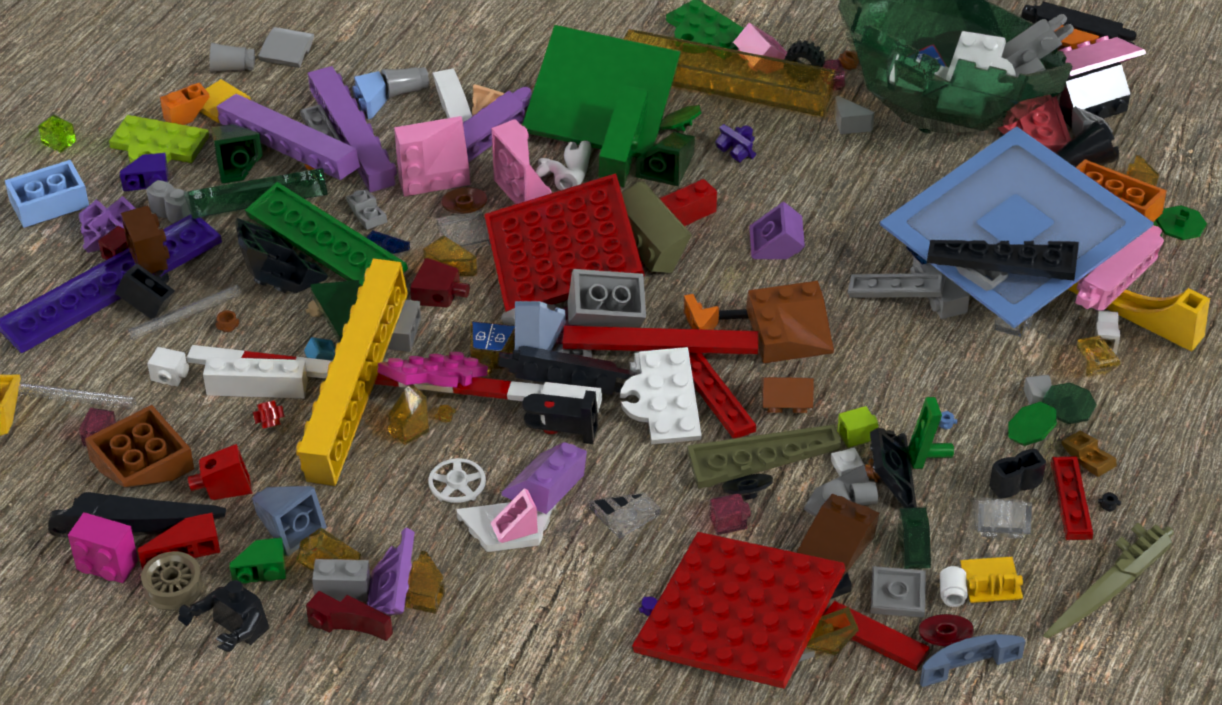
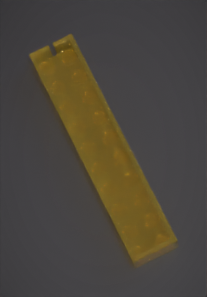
M628 29L623 38L624 40L681 51L672 86L822 117L834 92L836 70Z

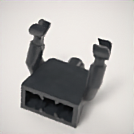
M238 580L230 581L226 586L218 587L202 600L191 604L190 608L185 604L179 608L180 615L178 620L185 626L191 623L193 616L197 617L213 608V620L231 632V634L223 633L216 638L217 641L223 643L217 647L226 652L232 651L235 645L242 641L252 645L269 629L260 598L244 588L243 584Z

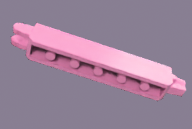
M1153 225L1091 271L1087 277L1080 279L1077 285L1079 292L1075 303L1082 305L1086 309L1092 307L1096 310L1104 311L1157 260L1159 250L1164 242L1160 236L1162 229Z

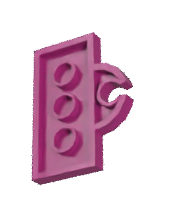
M449 352L447 356L430 354L428 358L410 356L409 360L389 358L388 362L378 363L377 373L404 385L429 383L443 387H457L458 383H461L463 386L471 384L472 377L487 376L488 366L479 363L476 358L465 357L464 353Z

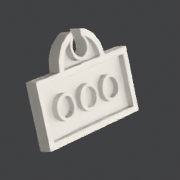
M962 31L937 102V110L981 118L987 99H997L1005 96L1013 89V82L1001 83L998 81L1004 76L1009 77L1011 80H1016L1013 65L1007 59L1001 57L1006 44L1005 38Z
M688 347L639 352L641 374L628 379L620 393V398L635 395L639 398V401L637 403L621 402L623 411L636 421L648 422L651 445L701 440L702 435Z

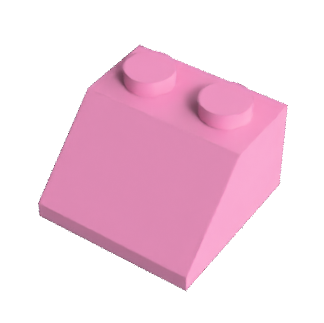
M748 23L733 42L739 48L737 52L745 59L748 58V64L756 71L761 69L768 73L783 68L787 51L772 36L753 24Z

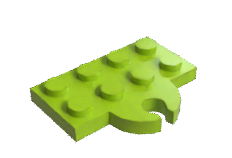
M126 115L109 140V145L113 149L128 151L130 163L142 155L165 153L167 163L171 160L193 163L209 138V130Z

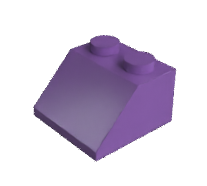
M783 201L751 224V257L753 259H788L794 254L799 253L805 247L802 215Z

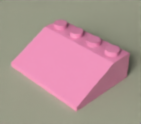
M1108 36L1096 39V43L1092 45L1090 41L1078 44V49L1072 50L1070 46L1058 50L1059 54L1053 55V52H1050L1041 58L1040 61L1045 67L1051 83L1054 84L1063 81V79L1117 62L1123 63L1146 53L1144 49L1118 37L1109 39Z

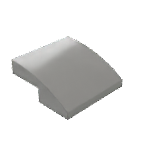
M274 27L261 48L259 59L260 61L300 68L304 55L309 54L315 36L311 33Z

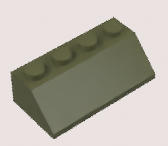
M640 181L622 193L640 259L651 272L672 273L692 234L646 183Z

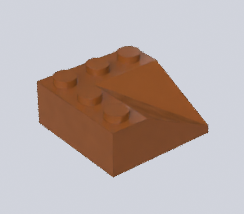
M818 280L748 290L746 310L752 330L758 331V349L763 364L834 353L824 297Z
M153 405L85 438L91 462L104 476L123 487L173 481L195 469L191 448Z

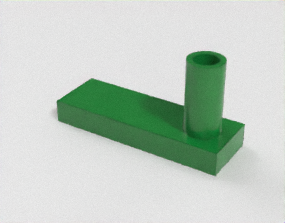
M936 397L925 398L908 446L913 469H923L926 458H953L954 446L952 443H932L942 417Z

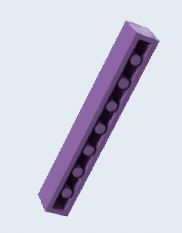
M333 66L308 72L310 91L318 105H322L341 142L356 148L360 165L356 170L369 192L394 186L395 176L397 175L396 166L393 162L390 163L386 149L381 148L378 136H374L371 124L366 123L363 111L358 110L356 99L351 98L347 85H343L340 73L337 74Z
M235 94L217 106L218 119L222 125L235 124L258 132L262 144L320 170L329 176L342 180L360 167L356 148L243 96Z

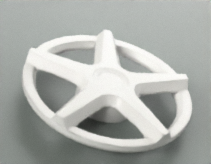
M462 458L441 462L431 471L428 479V485L433 495L440 502L446 501L451 503L474 501L486 484V476L483 469L475 462ZM453 463V470L449 471L447 475L436 473L442 466ZM461 463L474 466L478 472L467 475L462 470ZM481 478L479 487L473 492L467 483ZM433 480L447 484L441 493L434 487ZM454 490H460L466 495L463 497H449Z

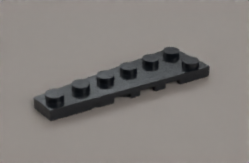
M930 240L927 263L1074 281L1079 242L1048 241V245H1034V241H1024L1023 245L1010 244L1009 241L988 244L985 240Z

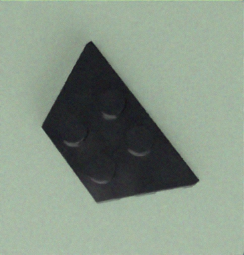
M878 427L870 432V448L874 460L873 468L904 509L910 513L917 509L907 435L901 433L895 436L894 431H886Z

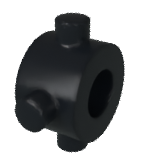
M1111 492L1105 493L1102 499H1098L1101 507L1108 512L1115 510L1117 505H1121L1118 497Z

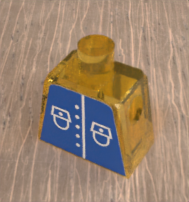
M471 321V358H476L479 363L488 366L487 375L492 372L493 368L504 369L505 367L498 366V357L500 352L513 353V350H515V325Z

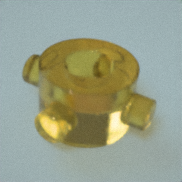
M440 405L435 418L441 422H451L456 410L455 408L452 409L449 405Z

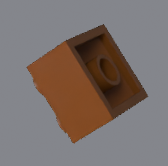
M761 377L762 407L768 408L769 413H783V408H793L792 413H807V408H813L814 378Z

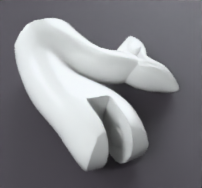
M581 141L578 149L575 142H570L566 146L564 160L568 168L558 161L540 158L538 159L539 166L536 169V173L540 178L554 173L555 185L559 190L580 185L586 175L592 149L590 142Z

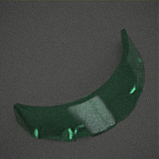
M320 168L186 191L184 196L192 219L247 209L276 182L304 199L326 196L328 192L324 170Z

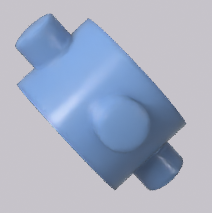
M949 411L941 413L942 417L939 423L941 428L947 430L952 428L953 424H957V419H954L952 413Z

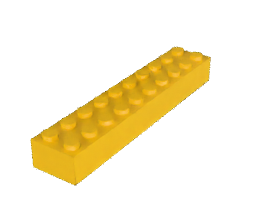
M373 258L370 268H366L363 286L358 288L357 301L355 305L351 306L350 319L343 327V337L341 342L336 344L334 360L328 365V375L326 380L322 381L320 385L319 398L313 403L312 416L310 421H306L303 439L298 442L296 447V455L299 456L301 471L304 472L306 482L336 486L378 375V363H381L384 359L408 295L401 262Z

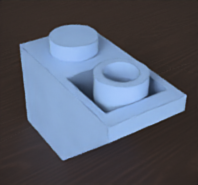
M379 71L354 77L353 95L355 99L358 98L360 111H364L368 119H372L387 101L386 85Z

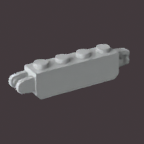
M1059 14L1049 22L1046 19H1042L1007 42L1001 57L1007 59L1013 65V68L1037 57L1040 60L1061 46V41L1073 32L1074 27L1071 24L1061 27L1067 20L1064 14Z

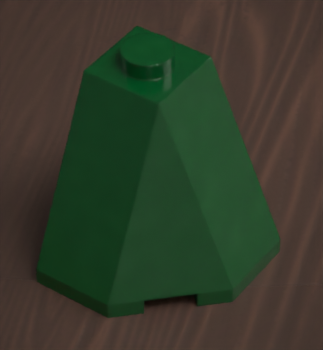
M235 124L211 127L221 184L243 181L255 163L263 156L259 133Z
M673 132L641 154L636 159V178L679 187L694 155L695 136Z
M359 280L311 284L312 298L339 342H341L343 337L344 324L348 323L350 319L351 306L355 305L357 301V292L360 287Z

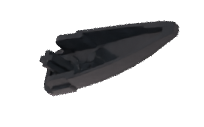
M84 492L78 498H74L71 508L53 510L50 513L48 530L53 536L68 538L69 532L83 512L129 525L131 526L133 536L163 533L185 518L212 513L214 520L224 518L226 516V508L216 505Z

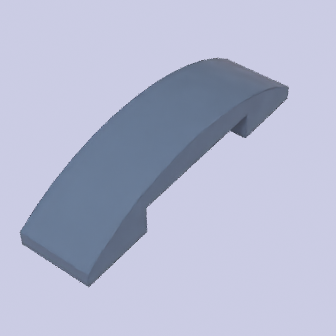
M994 634L972 637L953 643L941 649L922 666L920 684L924 687L948 679L949 669L991 657L994 658L997 665L1021 659L1023 657L1025 639L1015 635Z

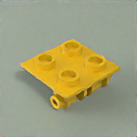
M1013 557L960 560L961 568L967 574V592L970 603L1023 599L1020 587L1023 586L1022 575H1017Z

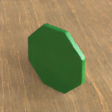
M700 105L687 106L670 113L662 119L661 130L676 128L678 132L685 131L684 126H692V120L702 113Z
M1182 205L1164 208L1163 213L1156 221L1165 235L1180 240L1200 237L1207 226L1199 211Z
M1041 401L1022 407L1008 422L1009 439L1023 446L1044 440L1057 425L1056 409Z

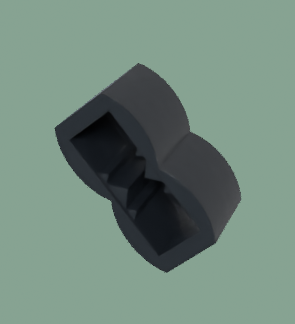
M1037 449L1024 450L1015 457L1002 458L992 465L989 486L998 498H1009L1019 493L1020 490L1034 489L1043 482L1046 460Z

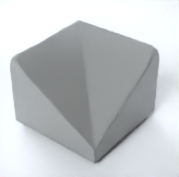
M1049 375L1025 378L1024 392L1030 405L1040 401L1047 405L1055 404Z

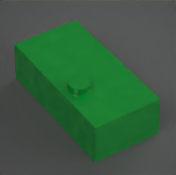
M622 84L599 155L598 179L616 173L620 187L625 186L646 119L648 90Z

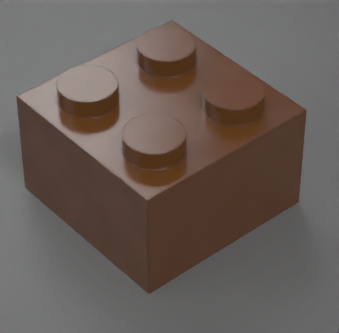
M148 205L122 212L121 217L126 241L134 263L139 264L151 274L156 273L158 270H167L166 260L170 259L167 246H163V242L167 240L163 228H158L160 223L157 214H152Z

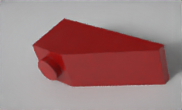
M207 513L185 518L138 548L142 570L152 558L166 552H183L193 558L221 553L213 514Z

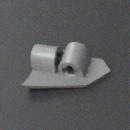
M862 465L815 488L804 510L816 517L821 506L831 494L845 497L847 500L859 505L877 504L878 492L874 481H869L865 465Z

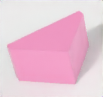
M524 488L491 522L499 542L504 543L538 533L537 508L527 489Z

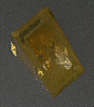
M849 607L822 616L806 646L807 649L837 655L859 631Z

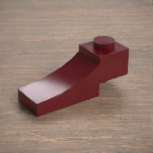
M318 591L306 604L308 622L317 629L321 628L329 633L337 629L353 630L376 636L385 641L393 634L390 616L349 595H346L340 602Z

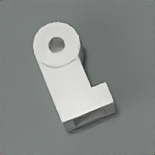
M1098 310L1094 352L1117 354L1120 340L1118 312ZM1107 339L1112 342V345L1104 346L1100 344V340Z

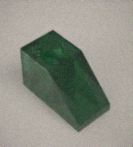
M926 507L900 508L897 530L904 569L931 568L930 526Z

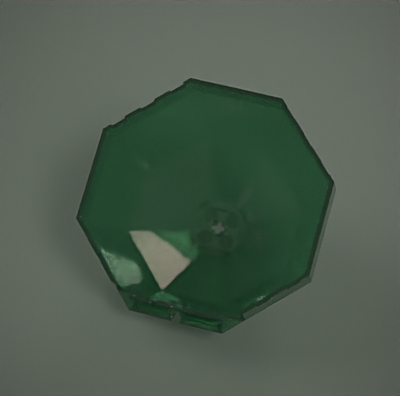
M840 0L838 4L852 56L866 88L903 122L913 125L924 133L929 134L931 131L937 133L977 132L1013 124L1061 93L1073 67L1071 63L1065 62L1067 57L1063 51H1058V48L1040 59L1046 69L1030 74L1020 73L1018 77L1007 75V70L989 66L988 70L976 67V62L958 59L950 81H947L935 74L941 66L937 59L923 54L920 63L916 61L919 50L934 44L946 66L950 67L962 31L1005 38L1007 43L1034 24L988 0ZM893 65L895 71V85L890 83V74Z

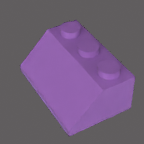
M563 442L540 453L502 491V496L513 500L525 488L529 491L537 511L547 514L584 476L587 451Z

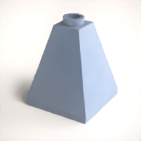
M312 486L266 487L251 498L258 517L271 536L283 539L286 556H290L327 528L315 488Z

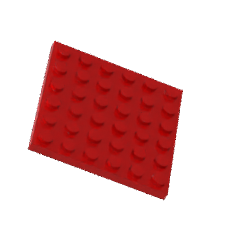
M616 173L484 214L506 312L515 308V301H540L553 305L568 300L573 269L643 274V277L645 276Z
M697 532L632 645L633 651L637 654L785 689L845 572V565L843 562Z

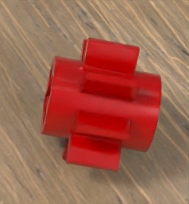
M275 400L257 404L258 411L253 412L255 424L261 423L262 429L281 425L280 418L285 417L282 405L276 406Z

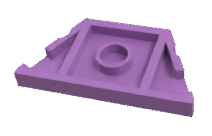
M407 527L401 532L402 541L397 548L391 545L371 574L367 605L388 616L399 615L404 612L406 593L409 589L408 577L412 567L411 555L415 532Z

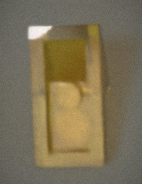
M1101 336L1077 340V349L1087 360V377L1109 373L1120 365L1119 358Z

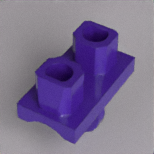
M723 124L719 128L721 135L715 141L719 150L726 152L731 146L734 147L730 154L739 163L747 156L751 159L756 156V152L752 150V142L755 140V137L752 136L753 129L750 126L736 127L733 130Z

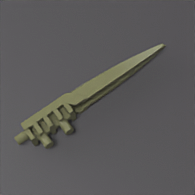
M1136 523L1131 528L1139 537L1136 543L1131 545L1123 537L1116 541L1115 544L1123 553L1115 561V565L1086 590L1045 632L1043 637L1050 638L1072 626L1125 589L1170 549L1172 544L1170 537L1174 534L1173 529L1166 526L1162 530L1155 524L1147 531L1140 523Z

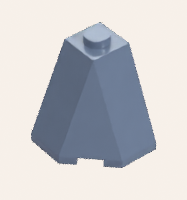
M515 301V350H518L519 346H528L552 351L566 323L565 310L561 308H555V311L547 308L546 303L540 301Z

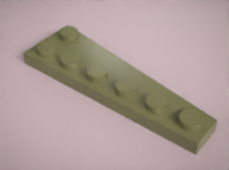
M835 424L687 445V454L697 488L701 489L841 449V440Z

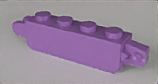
M522 87L514 93L507 91L487 107L482 108L473 117L463 122L468 162L492 146L491 128L514 119L520 125L523 123L525 111L528 109L530 96L532 95L530 88Z

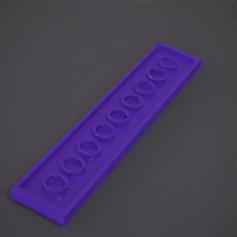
M195 212L163 229L167 240L163 242V246H167L170 259L166 260L168 269L164 270L160 276L222 243L221 235ZM129 249L120 252L1 317L0 332L22 354L121 299V297L115 294L123 275L135 265Z

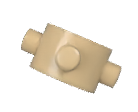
M311 301L308 304V309H305L306 313L313 317H320L322 315L315 301Z

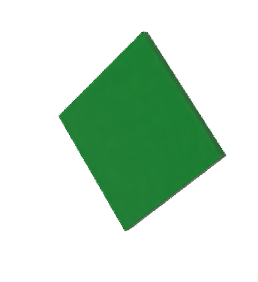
M554 25L522 126L527 129L528 134L569 143L575 142L580 145L581 141H588L592 148L602 149L622 84L648 90L646 119L638 147L634 154V157H639L656 143L681 51Z

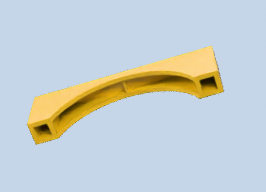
M1079 281L1067 290L1078 295L1077 285ZM1190 288L1178 295L1164 298L1144 296L1125 290L1106 309L1111 312H1118L1119 316L1192 352L1205 337L1210 298Z

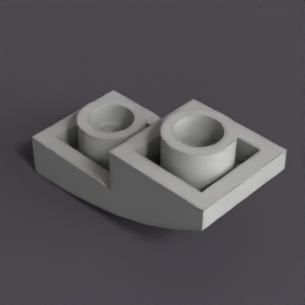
M367 189L358 190L352 195L346 196V200L355 216L367 230L388 222L386 214L377 206L376 198Z

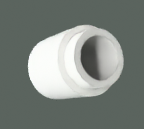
M957 566L947 567L940 572V595L947 606H961L968 596L967 574L965 570Z

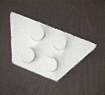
M509 503L457 509V519L460 522L463 521L469 527V532L480 541L481 546L487 552L540 545L543 531L547 529L550 522L549 517L552 510H555L556 505L547 514L537 511L538 533L504 543L498 541L491 522Z

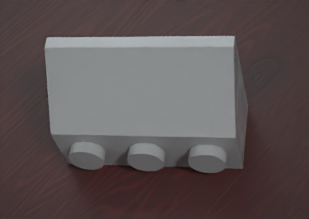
M573 269L567 302L569 325L639 328L646 319L643 274Z

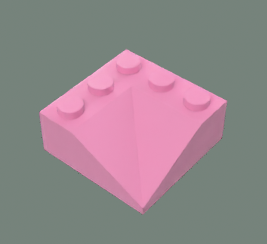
M461 116L394 127L398 177L404 197L470 185L469 162Z
M516 119L491 128L494 181L515 204H519L551 194V189L544 184L530 166L527 140L529 135L527 129L521 126Z

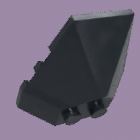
M239 218L236 219L238 243L247 269L254 277L253 280L263 286H267V284L273 285L275 289L283 293L287 291L298 293L310 288L311 284H318L327 280L328 275L318 264L306 261L307 256L302 252L298 255L292 249L293 245L281 236H278L270 229Z

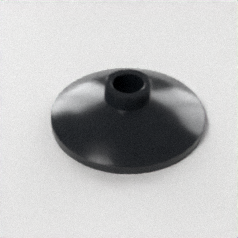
M751 474L725 482L722 485V489L728 494L742 495V498L745 500L754 499L758 496L757 492L766 489L773 483V477L768 474Z

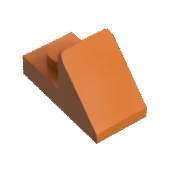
M694 294L684 295V314L690 328L714 330L719 321V307L703 309L700 302L697 303Z

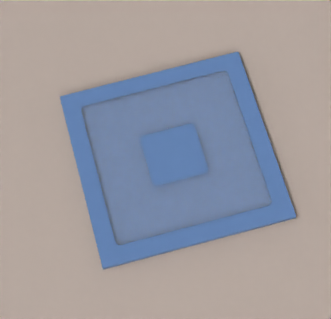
M1017 126L880 221V225L926 261L930 240H985L988 244L1009 241L1010 244L1023 245L1024 241H1034V245H1048V241L1079 242L1074 281L1008 273V278L992 290L986 291L961 275L956 266L931 264L1013 328L1017 327L1146 232L1154 224V222ZM989 272L985 274V277L991 281L996 278Z

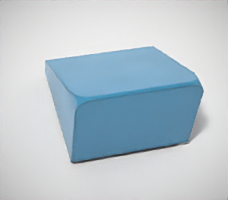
M311 337L304 352L307 358L332 361L335 357V346L332 340Z

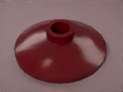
M953 614L931 616L923 620L919 625V635L923 640L943 647L971 638L974 634L973 624L968 619Z

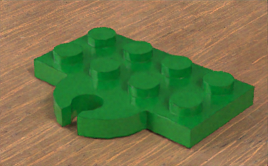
M692 0L666 14V21L676 27L674 32L675 44L679 46L685 41L683 43V50L695 53L710 49L725 59L736 53L739 49L733 42L744 28L700 0Z

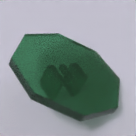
M1070 382L1051 386L1042 400L1043 403L1056 409L1057 420L1067 424L1088 421L1097 406L1089 390Z

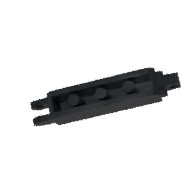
M1044 1L1040 6L1025 5L1021 13L1022 19L1033 24L1042 19H1046L1049 22L1059 14H1064L1067 20L1063 26L1071 24L1074 29L1097 35L1099 38L1108 36L1109 39L1118 37L1134 44L1131 41L1135 40L1137 36L1135 31L1123 28V23Z
M519 346V349L513 350V353L500 352L498 357V366L509 368V372L514 373L515 378L541 383L550 382L601 388V393L613 395V392L621 393L624 383L616 382V378L630 379L632 376H635V372L618 368L611 361L528 346Z

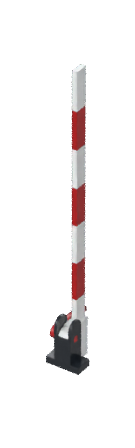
M192 345L186 357L188 363L204 365L206 364L207 357L305 360L308 377L325 379L328 375V365L331 362L330 360ZM378 373L374 383L386 386L522 401L523 409L526 411L524 415L526 426L543 430L547 434H556L558 432L582 434L583 443L594 444L598 430L597 413L602 401L601 388L545 382L544 385L480 377H472V383L467 386H463L461 383H458L457 387H443L429 383L404 385Z

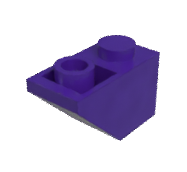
M166 154L142 155L120 171L123 191L144 190L157 180L168 182Z

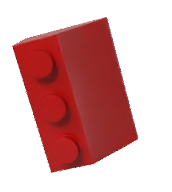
M705 179L690 183L659 197L684 226L702 219L717 210V190Z

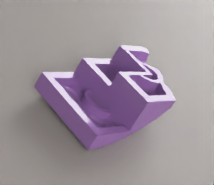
M123 196L108 208L96 199L79 213V219L82 224L81 234L84 237L83 248L87 253L100 250L98 240L117 226L124 228L121 213L136 208Z

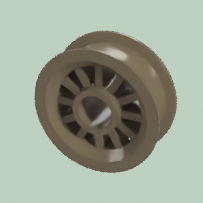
M174 551L159 554L147 562L141 573L146 600L152 606L161 610H179L184 604L189 606L197 600L203 589L198 562L195 558L183 552Z

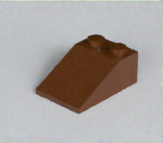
M831 494L821 506L796 553L843 562L845 572L842 577H844L874 539L880 513L867 506L847 500L845 497Z

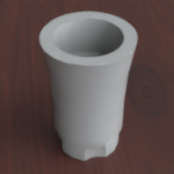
M211 42L210 72L254 70L255 49Z
M424 67L382 69L380 73L386 85L387 99L429 87L428 72Z

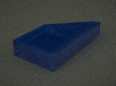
M374 230L366 237L391 254L410 249V242Z

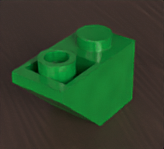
M283 539L255 540L230 562L232 581L238 580L242 584L286 579Z

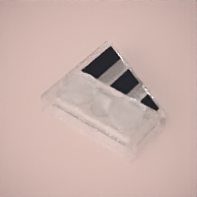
M646 493L595 499L589 502V509L619 539L661 515V508Z

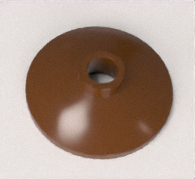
M473 187L451 190L442 198L443 208L458 214L475 212L483 208L487 203L486 193Z

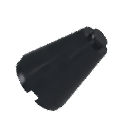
M1095 121L1056 152L1058 156L1074 167H1077L1083 160L1103 165L1119 159L1118 146L1113 147L1111 142L1115 138L1108 126L1102 121Z

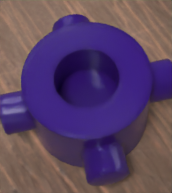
M643 597L642 607L639 608V612L649 616L658 600L654 597Z

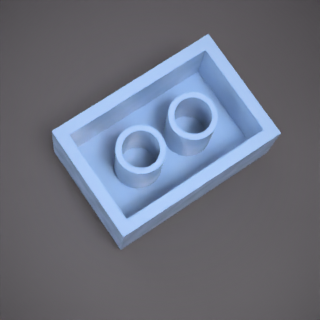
M71 160L5 180L9 201L23 228L79 211L89 206L85 185Z

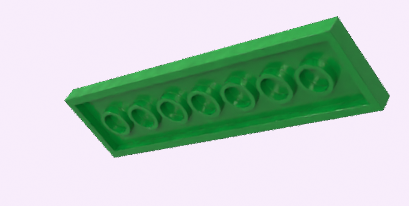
M278 182L245 210L246 215L255 222L272 230L294 247L345 280H359L360 286H363L366 268H370L373 258L401 262L403 273L408 270L406 262Z

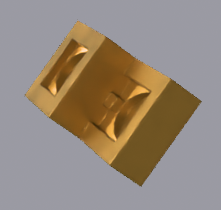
M1081 430L1061 441L1065 450L1072 457L1077 456L1078 463L1097 477L1117 466L1116 458L1099 449L1098 440Z

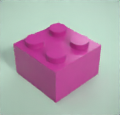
M83 512L68 534L76 569L82 573H90L103 577L108 581L124 583L138 562L132 529L129 525Z

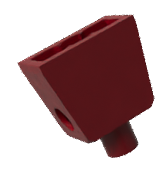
M429 258L424 259L410 286L411 300L420 301V306L447 308L450 307L455 296L467 298L470 291V284L460 282L459 270L456 267Z

